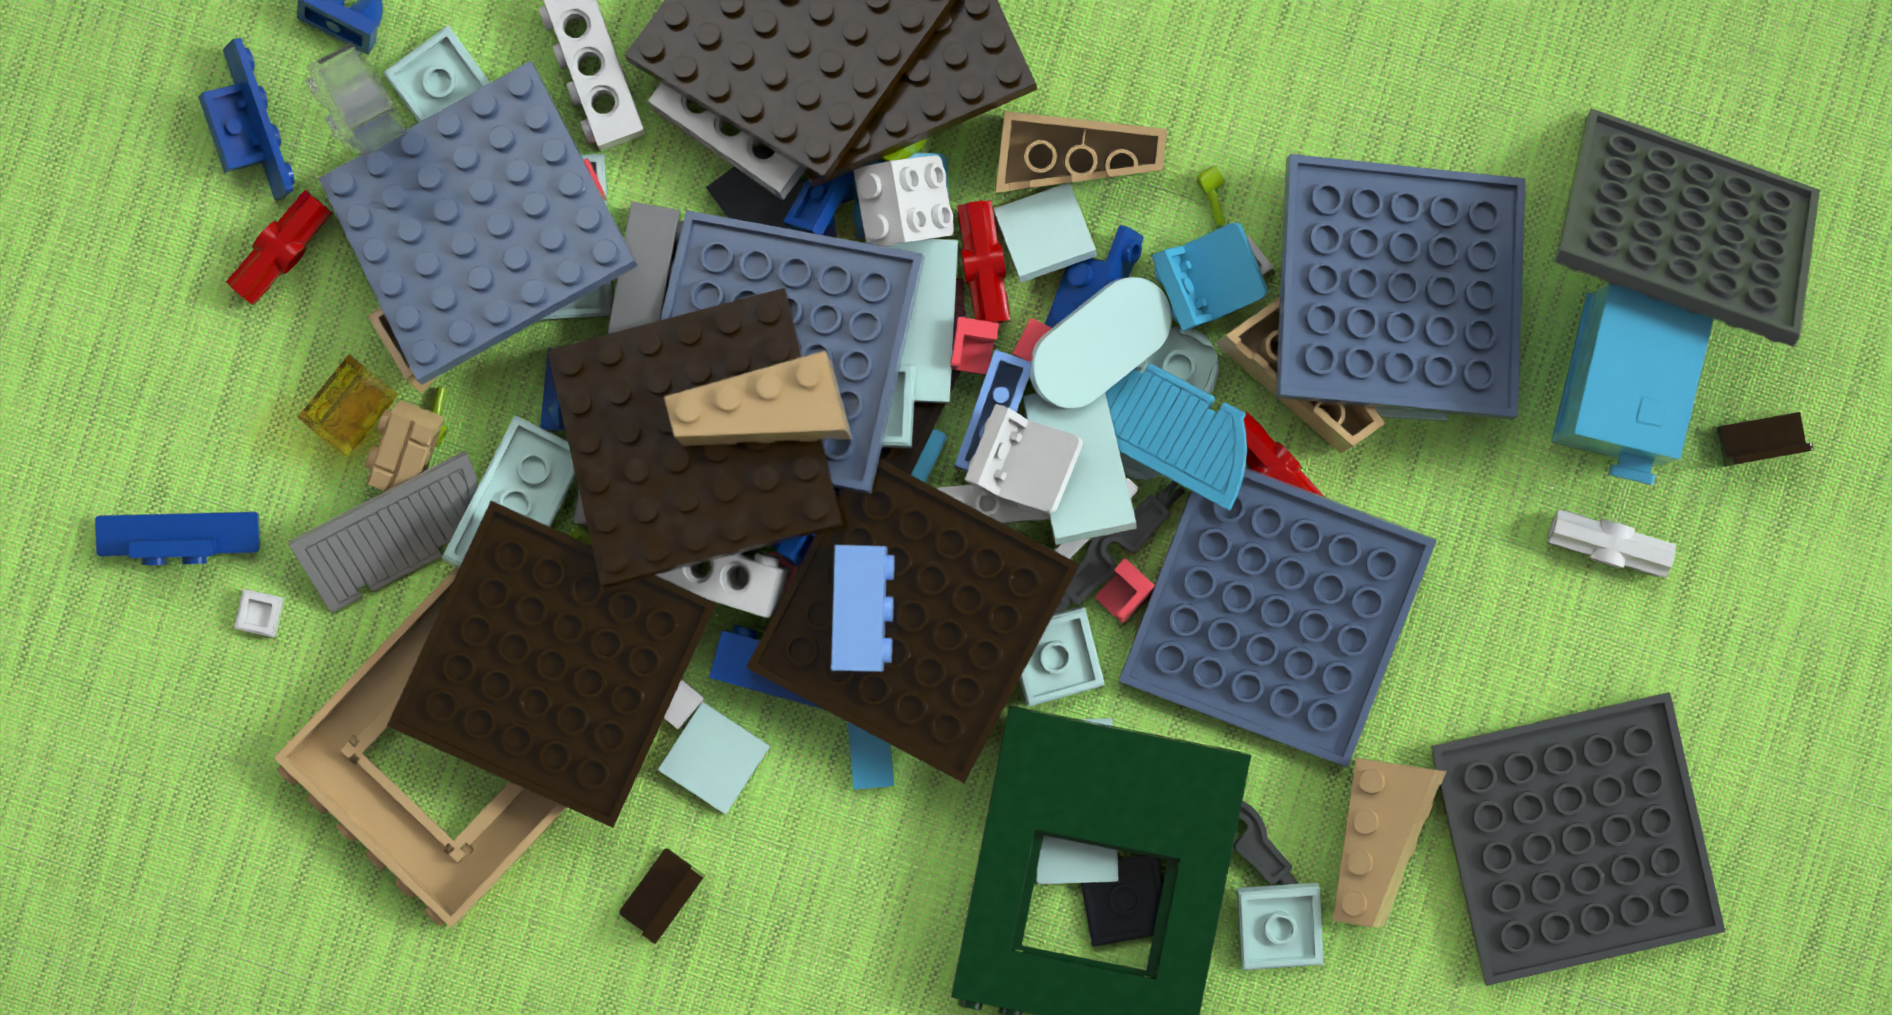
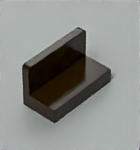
M1800 412L1717 427L1725 467L1814 451L1813 442L1806 443Z
M666 848L620 909L619 913L642 930V935L656 944L706 875L672 850Z

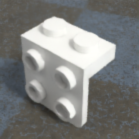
M938 155L888 161L863 166L854 170L866 243L885 247L953 234V213L950 208L946 187V172Z
M995 404L991 416L985 423L984 433L977 451L970 460L965 480L990 495L1051 514L1056 511L1083 446V441L1074 434L1029 421L1012 409Z

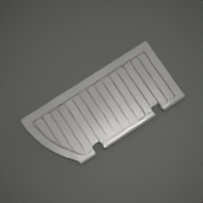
M463 451L288 541L289 546L331 613L361 599L362 597L357 590L360 587L368 584L370 590L374 592L443 556L438 547L447 542L450 543L478 488L472 463L466 451Z

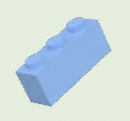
M998 350L994 351L954 468L968 472L970 460L977 451L984 433L985 423L991 416L995 404L1008 407L1017 412L1030 375L1031 362Z
M835 545L831 670L884 671V663L892 662V638H885V621H893V597H886V580H894L895 557L894 555H887V547Z

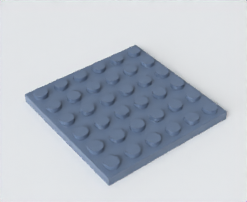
M532 61L525 63L318 178L416 380L421 385L638 266Z
M1290 154L1286 157L1276 398L1510 420L1517 418L1526 178Z
M686 210L660 320L785 288L790 302L802 357L822 351L827 353L832 362L852 436L851 440L822 439L832 483L836 488L871 494L924 264V255L922 253Z
M1246 467L1240 490L1230 511L1191 490L1155 583V588L1150 596L1125 661L1119 682L1348 767L1437 540Z

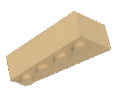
M1004 111L995 193L1163 170L1167 129Z
M1280 297L1215 343L1275 397ZM1278 398L1340 453L1350 449L1385 424L1375 408L1371 406Z
M825 351L664 397L674 437L682 446L736 444L737 442L773 443L782 440L852 439L832 362Z
M1356 758L1333 921L1368 927H1383L1404 878L1405 868L1410 857L1414 854L1418 843V836L1425 819H1428L1434 804L1432 803L1447 771Z

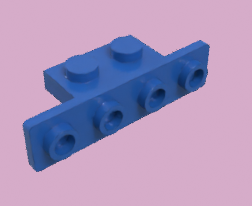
M241 37L235 38L223 49L234 85L203 92L198 98L224 173L262 164L275 201L284 199L293 191L294 174L290 164L283 160L279 148L281 145L279 130L275 124H271L266 110L268 107L266 93L263 87L258 86L253 73L255 67L253 55L249 48L244 47Z
M1120 225L1106 262L1089 258L1067 266L1045 325L1053 328L1110 282L1119 278H1129L1134 264L1140 258L1143 236L1127 226Z
M258 512L99 515L95 518L97 555L141 558V565L166 564V557H182V564L207 563V556H213L218 553H256L260 550Z

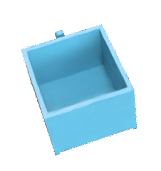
M1610 283L1592 294L1587 293L1551 442L1618 458L1617 465H1610L1608 475L1642 484L1654 485L1656 475L1650 474L1652 467L1681 459L1714 319L1702 314L1691 313L1683 307L1663 300H1655L1641 292Z

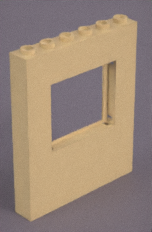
M457 567L274 757L281 765L277 771L286 781L293 786L299 782L310 793L306 799L322 814L329 811L339 821L336 828L348 840L354 842L358 839L369 849L365 855L376 867L382 871L386 867L389 868L398 877L395 884L403 893L411 899L417 895L428 906L424 910L425 913L440 927L446 923L450 928L454 927L568 808L509 782L453 840L363 754L388 727L387 724L456 577L459 570Z

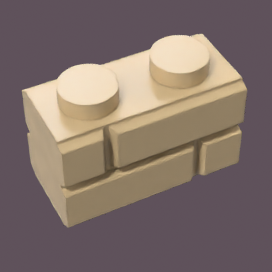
M399 401L391 411L385 409L376 432L382 434L379 446H372L365 462V468L370 469L367 479L368 485L387 491L428 470L445 420L443 416L428 410H421L420 407L406 401Z

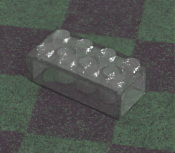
M352 43L306 66L312 76L306 80L312 95L317 102L320 101L322 106L326 107L331 113L325 119L336 139H340L342 144H346L349 150L352 149L355 155L360 152L363 156H367L407 134V127L375 66Z

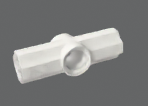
M1557 510L1550 527L1547 542L1589 555V559L1618 568L1626 566L1663 578H1667L1672 567L1676 544L1636 533L1632 527L1604 519L1596 521L1563 510Z

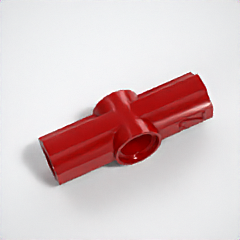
M304 190L278 222L273 221L260 233L252 245L253 251L228 278L226 283L250 304L255 305L281 274H286L299 262L307 250V243L333 213L308 191Z
M981 200L957 205L959 227L964 247L961 248L965 281L970 286L974 318L999 324L1009 322L1010 311L1004 284L1006 269L1001 242L998 243L992 200Z
M1246 412L1243 420L1247 441L1246 464L1249 466V469L1325 497L1301 471L1302 466L1280 442H1275L1253 416Z

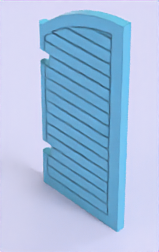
M1151 363L1148 364L1144 373L1137 371V367L1105 392L1119 452L1229 511L1231 510L1240 490L1246 466L1247 441L1243 420L1246 415L1245 412L1226 402L1222 404L1218 413L1211 410V405L1215 401L1214 396Z

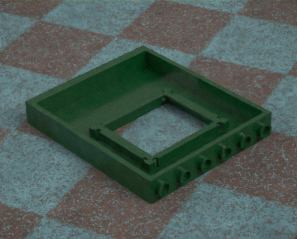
M1009 705L951 998L959 999L958 1005L969 1009L982 1010L983 1004L999 1007L998 1013L1001 1015H1023V1012L1036 1015H1200L1251 755L1246 752ZM1044 835L1168 860L1146 970L1022 945Z

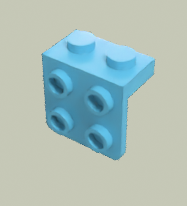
M1237 222L1223 226L1183 246L1165 249L1152 255L1155 263V275L1159 283L1166 290L1171 302L1172 316L1180 324L1182 331L1206 325L1257 302L1268 294L1267 285L1244 229Z

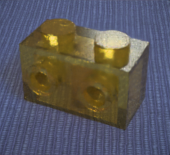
M348 354L297 417L316 435L348 457L352 450L363 441L366 433L380 418L384 410L390 408L391 403L399 394L378 375Z

